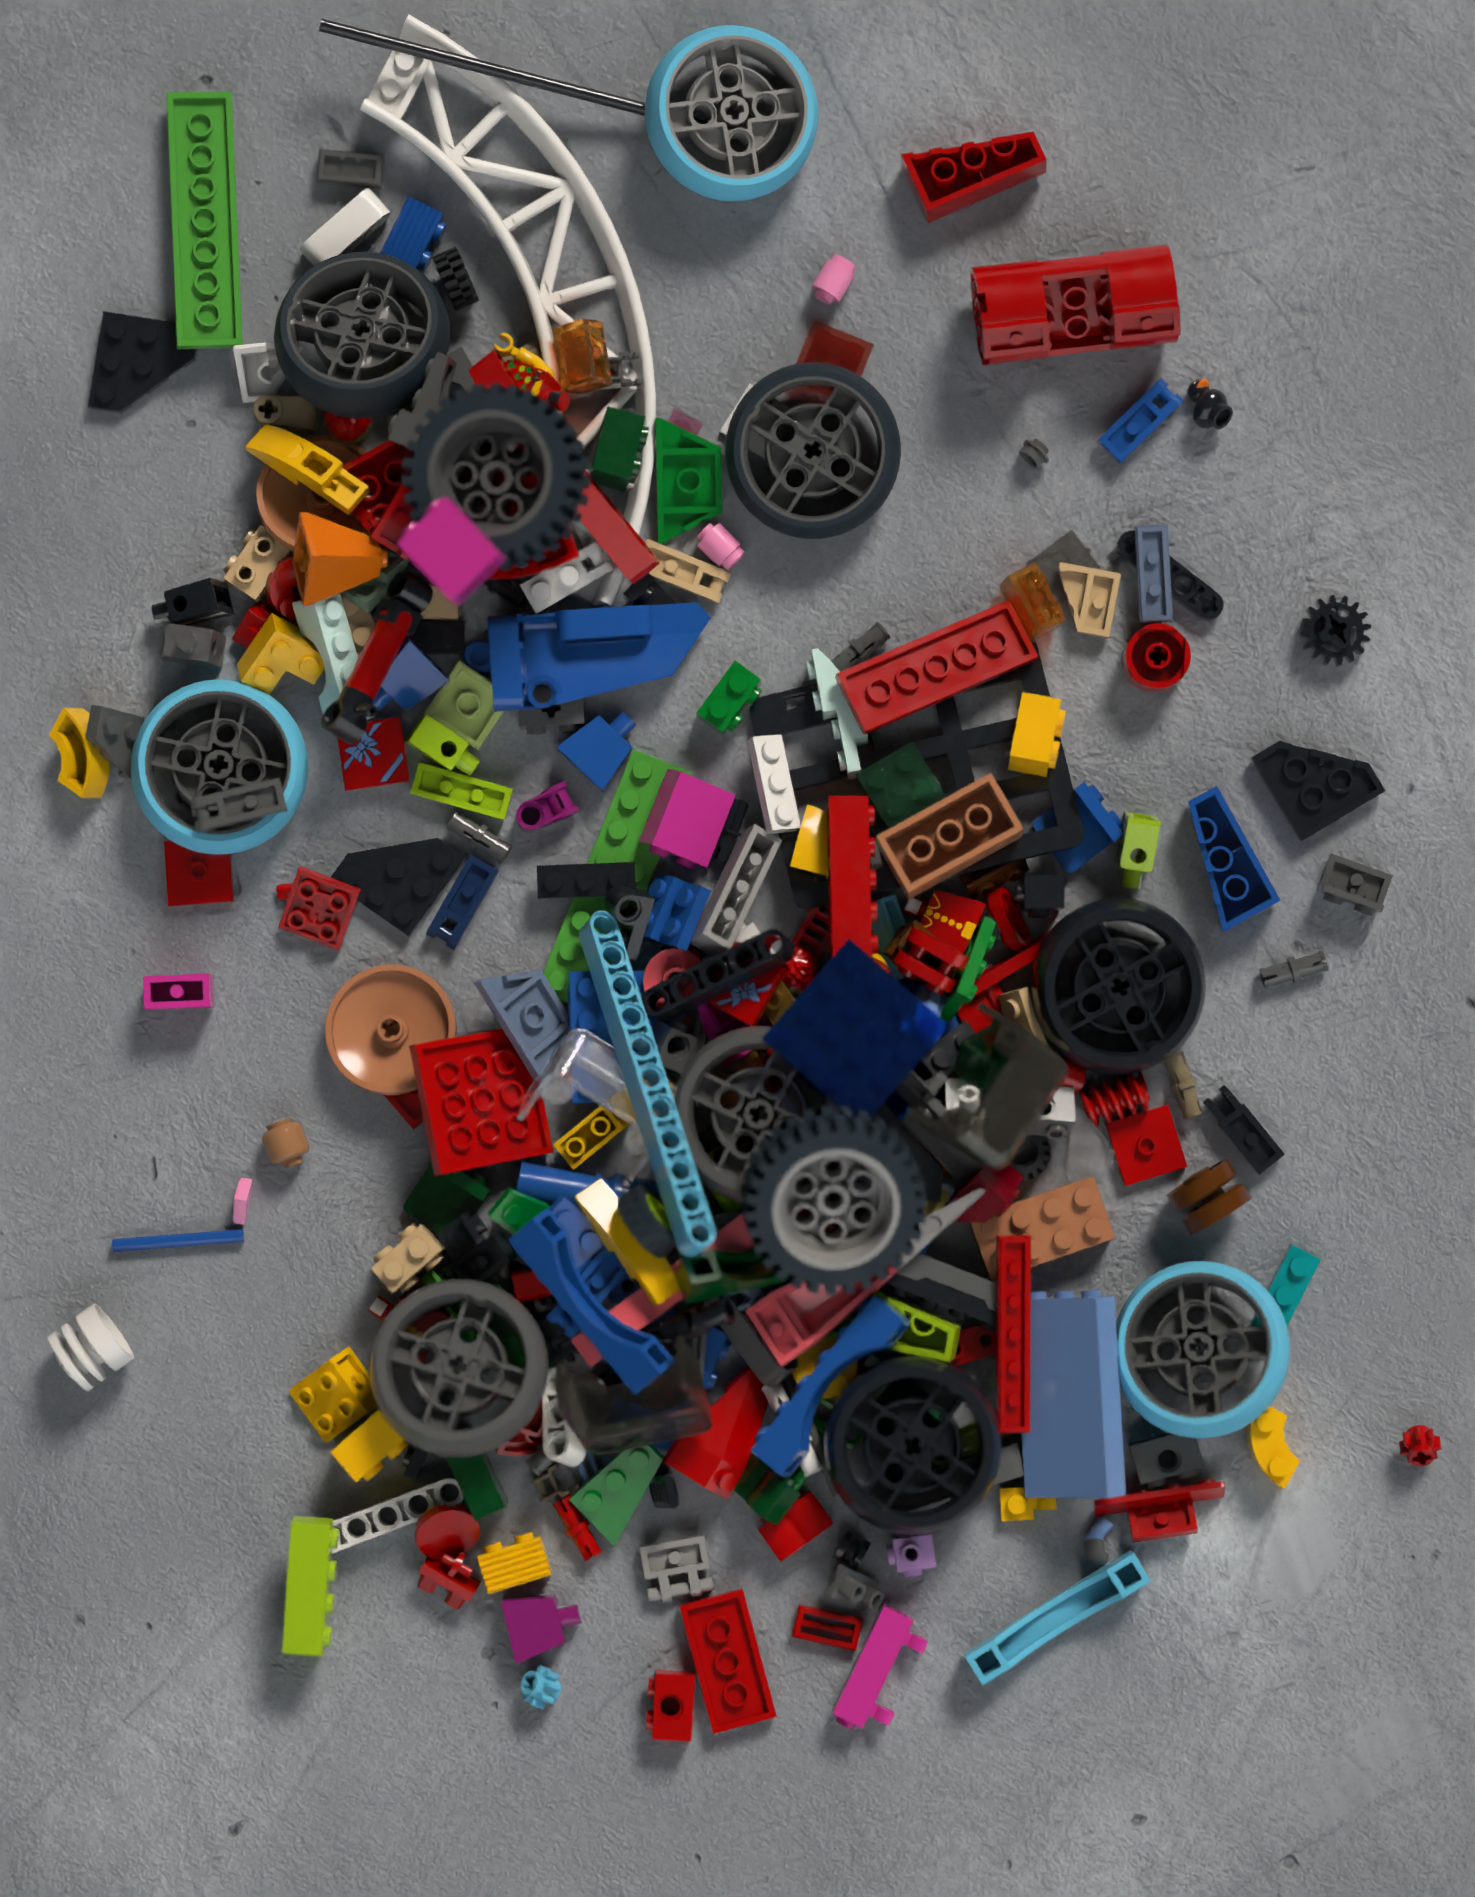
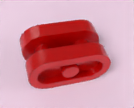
M913 926L907 939L913 942L914 945L909 953L902 949L899 950L893 960L898 964L896 970L910 979H914L915 975L926 980L925 987L939 995H942L944 991L951 993L957 981L949 976L954 966L964 970L970 958L950 945ZM925 951L943 960L938 969L921 960Z

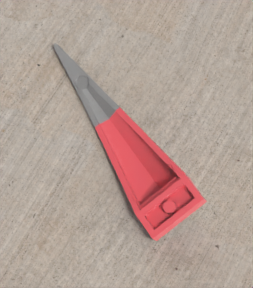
M978 1189L926 1216L925 1224H919L922 1231L920 1240L911 1239L914 1251L910 1257L903 1253L900 1254L903 1265L898 1270L984 1194L985 1189ZM889 1264L886 1267L889 1275L888 1278L881 1282L877 1274L870 1277L872 1287L864 1289L861 1281L853 1283L855 1292L845 1294L843 1285H836V1295H827L824 1285L819 1284L818 1293L808 1292L806 1282L804 1281L800 1289L792 1286L790 1283L768 1294L751 1306V1308L747 1309L746 1313L780 1366H785L809 1348H813L897 1271Z

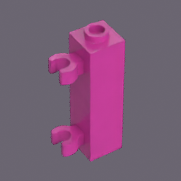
M882 1603L832 1709L833 1715L838 1716L836 1719L837 1723L852 1730L855 1725L863 1729L868 1716L888 1726L890 1725L894 1711L875 1703L902 1644L922 1654L928 1644L927 1639L909 1631L914 1621L911 1616Z

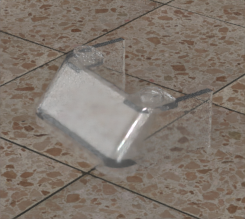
M574 1029L565 1036L523 1097L517 1119L523 1121L539 1097L552 1104H563L572 1097L576 1090L631 1124L624 1138L625 1147L633 1154L627 1163L623 1185L629 1187L649 1157L615 1049L612 1045L588 1030ZM642 1078L643 1082L647 1086L651 1087L649 1081L645 1078ZM668 1081L672 1096H674L676 1086ZM652 1108L654 1115L661 1118L659 1112Z

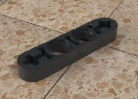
M1130 530L1120 536L1116 549L1118 555L1136 569V552L1131 551L1130 554L1125 551L1127 545L1123 542L1125 539L1131 541L1135 538L1134 531ZM1169 555L1172 598L1203 621L1216 619L1223 610L1224 602L1222 597ZM1186 577L1191 581L1192 589L1188 594L1182 595L1175 591L1174 581L1177 578ZM1198 587L1203 590L1198 595L1203 600L1207 601L1210 598L1215 600L1213 605L1216 609L1215 613L1213 611L1204 613L1201 610L1203 604L1195 599L1193 604L1188 602L1194 596Z

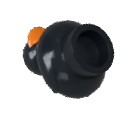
M1207 379L1191 382L1187 388V393L1192 401L1197 402L1193 410V420L1204 429L1212 427L1215 429L1224 428L1230 422L1233 415V410L1228 406L1224 393L1217 389L1209 390V381Z

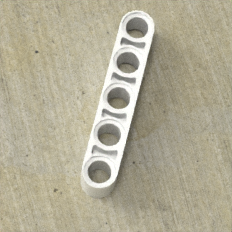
M454 1476L444 1477L334 1519V1528L339 1529L338 1548H333L332 1553L416 1522L426 1511L416 1512L412 1509L410 1501L415 1495H422L427 1499V1510L440 1504H447V1507L455 1506V1503L459 1504L464 1495ZM447 1483L457 1486L459 1490L458 1498L452 1501L443 1498L441 1494L442 1486ZM383 1507L395 1509L397 1513L395 1523L386 1524L381 1520L380 1510ZM358 1518L365 1522V1534L357 1536L351 1533L349 1523L352 1519Z

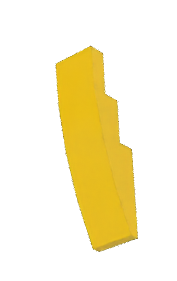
M598 1179L574 1196L607 1251H614L630 1278L638 1280L654 1306L661 1304L680 1290L675 1272L665 1257L658 1258L653 1256L631 1234L622 1216H620L617 1207V1200L619 1198L602 1179Z

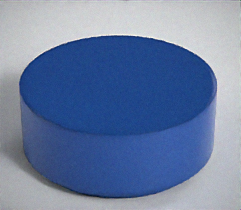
M484 640L471 642L464 651L465 664L480 674L491 670L489 642Z

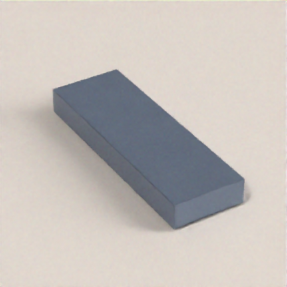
M1168 525L1135 526L1139 625L1172 623Z

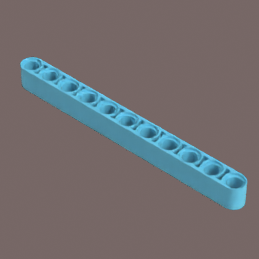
M598 911L581 927L579 932L580 942L676 1245L681 1253L694 1257L699 1255L714 1241L716 1236L714 1224L618 923L611 913ZM594 926L599 928L602 931L603 935L599 934L595 930ZM603 956H604V957H607L608 959H610L611 962H612V965H611V964H608V963L605 961V959L603 958ZM613 987L618 988L621 991L622 995L617 994L614 991ZM623 1017L627 1018L632 1026L625 1023ZM632 1047L638 1049L641 1056L634 1053ZM642 1078L647 1079L651 1084V1087L647 1086L643 1082ZM652 1108L659 1112L661 1118L654 1115ZM662 1139L669 1143L671 1149L663 1145ZM671 1170L679 1174L680 1180L673 1176ZM681 1201L686 1202L689 1205L690 1211L686 1210L682 1206ZM691 1232L699 1237L700 1242L693 1239Z

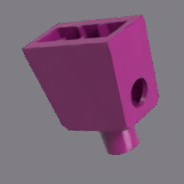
M556 1595L503 1598L501 1601L515 1663L522 1662L565 1643L564 1628L582 1623L578 1605L559 1608Z

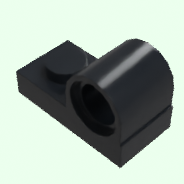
M616 886L606 894L605 907L621 923L619 930L628 958L637 960L655 898L645 889ZM629 900L628 906L623 910H619L620 905L624 901Z

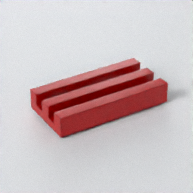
M799 1604L792 1637L856 1651L863 1618ZM804 1613L852 1623L855 1624L854 1629L805 1619L803 1616ZM801 1625L852 1636V1640L848 1642L800 1631Z

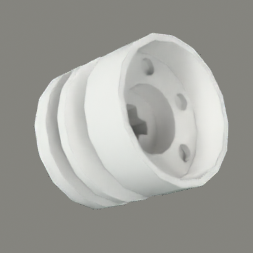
M96 1303L76 1316L77 1323L81 1329L80 1332H77L70 1325L64 1324L61 1329L65 1338L57 1331L48 1336L55 1357L63 1370L87 1392L96 1386L92 1375L100 1382L106 1379L102 1363L105 1362L110 1368L117 1371L134 1359V1354L119 1329Z

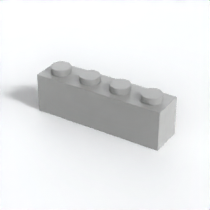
M756 824L741 833L701 915L691 939V945L712 957L733 946L782 839L773 834H767L765 829Z

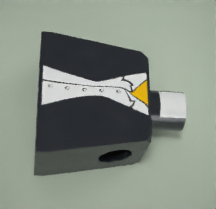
M206 578L166 590L164 592L165 601L153 604L151 607L153 618L157 624L170 620L172 624L189 626L234 615L228 584L213 578Z

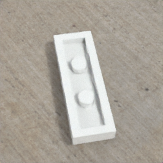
M782 735L751 737L747 740L766 833L795 832L800 829L801 824Z

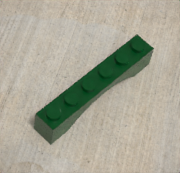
M710 1249L702 1251L694 1257L682 1255L675 1274L685 1304L790 1281L788 1275L784 1280L777 1277L774 1267L772 1266L768 1269L763 1263L761 1254L758 1255L756 1251L735 1253Z

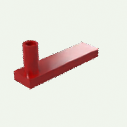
M1049 931L1032 940L1029 947L1018 952L1014 951L984 969L980 978L975 979L973 984L977 986L975 995L981 993L987 998L1000 1024L1006 1022L998 998V995L1003 994L997 982L1032 962Z

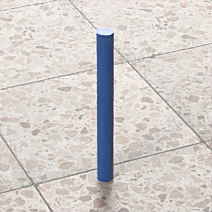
M235 1229L112 1239L113 1252L237 1243L244 1242V1230Z

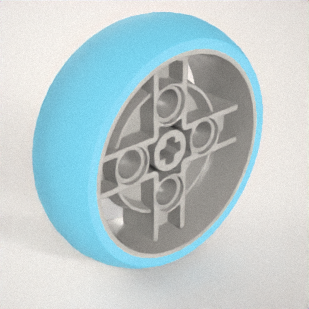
M724 25L707 28L686 37L670 49L662 58L648 86L645 101V122L648 138L657 158L669 174L680 184L699 195L711 199L745 201L777 190L793 178L801 169L811 152L816 137L818 102L815 88L806 68L786 45L773 36L754 28ZM740 54L748 56L766 66L779 79L785 89L773 90L769 82L762 75L742 66ZM705 56L707 71L692 84L685 101L669 103L672 87L682 70L695 59ZM727 75L731 77L734 87H724L720 83L719 76ZM756 104H766L770 109V116L759 114ZM729 107H733V112L738 111V116L735 119H732L731 115H726ZM693 112H703L707 117V123H697L693 118ZM793 124L792 136L785 152L773 165L759 172L757 155L763 152L772 142L778 125ZM690 137L702 152L714 159L721 160L724 174L713 171L696 161L684 149L678 138ZM730 140H740L744 145V152L734 151L730 146Z

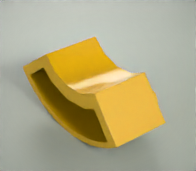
M63 708L48 735L56 743L61 755V771L57 781L81 798H102L109 778L110 762H107L100 754L99 748L94 747L86 738L90 714L83 708Z
M1269 1406L1257 1419L1246 1426L1247 1443L1256 1465L1263 1474L1273 1483L1285 1489L1301 1460L1290 1452L1285 1442L1284 1425L1287 1415Z

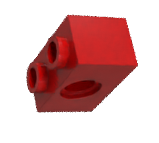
M656 1669L655 1678L649 1677L648 1697L654 1698L653 1711L647 1710L646 1730L652 1731V1740L691 1742L695 1672ZM673 1697L677 1699L680 1704L678 1711L671 1714L663 1711L661 1702L665 1698Z

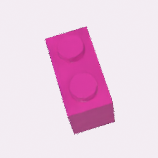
M211 974L143 976L144 1009L214 1008V981Z

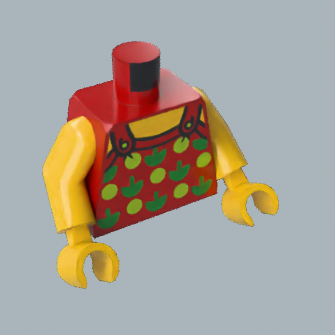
M501 333L499 335L500 339L507 342L509 346L503 349L494 344V350L501 357L509 355L514 357L513 360H507L506 363L523 391L528 390L534 393L557 411H566L569 406V395L566 392H562L561 385L554 379L553 370L537 355L523 347L518 349L513 346V339L509 334Z

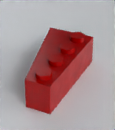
M1034 131L992 138L991 141L975 144L974 142L962 143V146L946 149L939 147L929 149V152L901 154L903 171L927 223L1045 174L1047 159Z

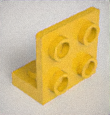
M350 1346L289 1389V1394L325 1443L332 1440L377 1407L371 1389L370 1374Z

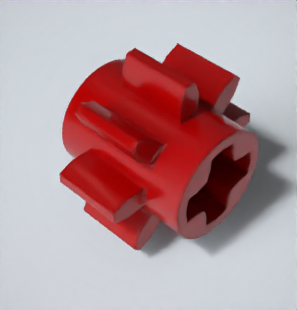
M1415 1425L1410 1427L1407 1432L1402 1433L1403 1440L1399 1441L1400 1454L1403 1456L1407 1455L1408 1463H1412L1415 1466H1426L1438 1458L1437 1451L1441 1450L1440 1436H1434L1432 1428L1429 1429L1424 1425Z

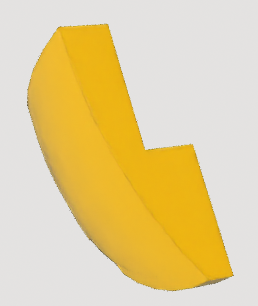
M807 804L790 867L828 877L826 812Z

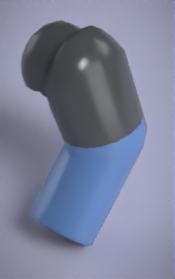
M1102 1515L1086 1533L1083 1540L1087 1560L1097 1567L1104 1566L1109 1560V1554L1105 1552L1103 1539L1114 1527Z

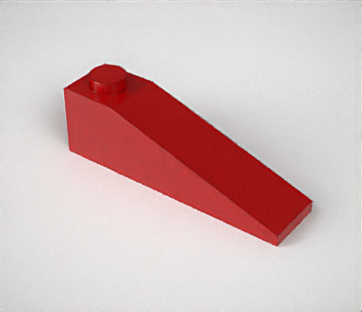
M749 1365L725 1387V1394L713 1406L708 1404L702 1410L703 1415L691 1427L686 1425L679 1432L662 1460L667 1465L728 1500L745 1471L751 1449L755 1443L754 1439L758 1434L769 1403L764 1392L761 1390L765 1385L757 1378Z

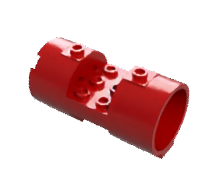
M1167 244L1101 252L1100 255L1041 262L1029 260L971 267L973 319L975 320L977 336H979L976 337L982 365L1176 343L1179 335H1181L1176 277L1171 252Z

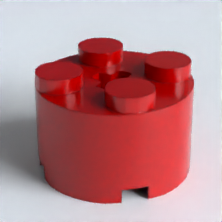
M1163 623L1149 624L1135 632L1125 645L1122 654L1123 670L1129 682L1147 692H1162L1172 688L1183 678L1191 661V651L1187 640L1177 629ZM1154 650L1158 651L1159 657H1164V660L1158 665H1154V661L1148 657L1153 654Z

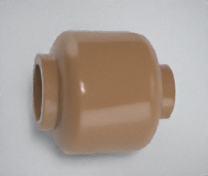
M287 1118L266 1126L267 1132L263 1134L262 1141L270 1162L273 1164L283 1163L284 1168L302 1163L301 1156L306 1154L310 1147L301 1123L292 1122L291 1118Z

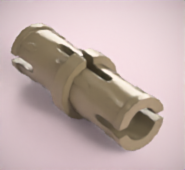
M1184 1051L1175 1053L1166 1059L1165 1062L1173 1083L1170 1087L1172 1092L1176 1093L1183 1119L1203 1114L1204 1112L1194 1087L1197 1083L1195 1078H1191Z

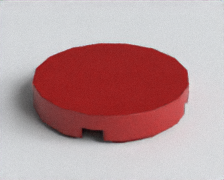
M455 1503V1506L447 1507V1504L437 1505L427 1510L417 1520L414 1532L416 1545L422 1554L432 1559L441 1560L445 1553L453 1558H457L461 1551L467 1553L476 1545L480 1537L479 1521H475L470 1509L463 1504Z

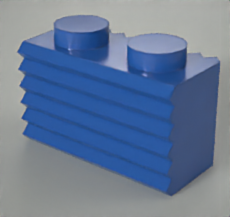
M407 197L380 253L399 258L417 270L425 271L432 258V253L429 252L434 240L437 242L441 240L447 224L443 223V213L411 197Z

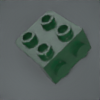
M431 1159L428 1163L429 1167L405 1201L403 1209L433 1231L438 1232L465 1212H469L471 1216L475 1215L491 1192V1189L486 1187L488 1180L473 1170L469 1175L464 1171H457L435 1176Z

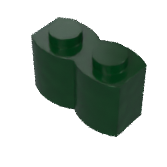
M752 1452L745 1471L734 1488V1491L755 1512L774 1525L779 1523L800 1496V1493L794 1488L797 1482L791 1476H780Z

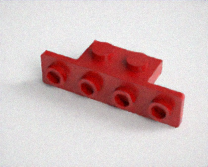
M1204 1479L1191 1486L1184 1487L1183 1484H1171L1166 1486L1164 1490L1151 1491L1144 1488L1133 1491L1131 1495L1099 1498L1094 1501V1515L1098 1517L1127 1512L1133 1543L1198 1533V1526L1193 1502L1223 1498L1225 1484L1224 1481L1216 1482L1215 1479Z

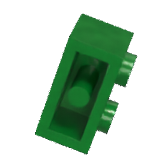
M734 661L696 712V717L722 736L727 729L733 732L743 718L739 714L746 703L752 706L761 694L762 689L759 688L761 679L740 663Z

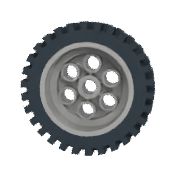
M831 1106L821 1107L822 1116L815 1117L812 1109L805 1110L803 1113L806 1120L798 1123L795 1116L792 1115L786 1119L788 1125L786 1130L783 1131L777 1124L771 1129L773 1137L771 1141L765 1137L758 1143L760 1154L752 1152L748 1159L751 1169L745 1168L743 1180L745 1186L741 1185L743 1201L741 1204L753 1247L758 1255L761 1254L763 1263L768 1269L772 1266L774 1267L777 1277L784 1280L788 1275L791 1285L799 1289L804 1281L806 1282L808 1292L818 1293L819 1284L824 1285L827 1295H836V1285H843L845 1294L855 1292L853 1286L855 1282L861 1281L863 1288L867 1289L873 1286L870 1279L871 1276L877 1274L881 1282L888 1278L889 1275L886 1267L889 1264L896 1271L903 1265L900 1257L901 1253L910 1257L914 1251L911 1239L919 1241L922 1235L919 1224H925L926 1213L923 1207H927V1198L923 1190L925 1189L914 1156L911 1154L904 1139L900 1140L898 1132L890 1126L887 1130L884 1121L877 1116L871 1122L868 1113L859 1109L856 1117H854L850 1107L840 1106L839 1115H834ZM835 1159L840 1161V1164L834 1169H826L824 1167L825 1163L829 1160ZM860 1174L869 1176L867 1181L862 1184L853 1182L854 1178ZM802 1176L811 1178L807 1185L799 1186L795 1184L796 1180ZM837 1191L840 1193L835 1200L829 1201L824 1199L828 1192ZM859 1206L868 1207L867 1212L862 1215L853 1214L855 1208ZM801 1208L811 1209V1212L805 1217L795 1215ZM829 1223L840 1224L835 1231L827 1232L824 1230L825 1226Z

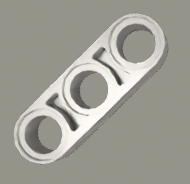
M365 189L301 245L299 251L313 266L331 257L350 253L390 217L391 212L371 189Z
M553 1367L548 1370L547 1385L542 1398L543 1449L549 1459L569 1467H574L583 1461L586 1454L585 1385L579 1375L560 1367Z

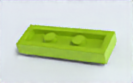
M419 762L410 794L505 821L513 789Z

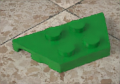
M656 418L658 543L663 544L722 513V458L720 446L662 418Z

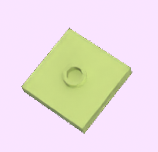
M459 660L448 676L449 681L440 688L424 714L429 715L479 751L504 711L494 712L492 681Z

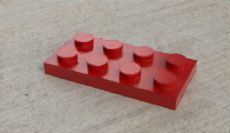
M743 1588L679 1605L713 1734L777 1717Z

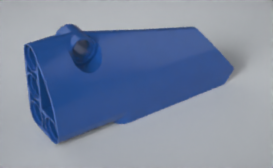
M697 602L556 611V613L488 616L494 712L544 709L673 676L711 617ZM540 684H546L552 690V697L546 703L537 702L533 696L535 687Z

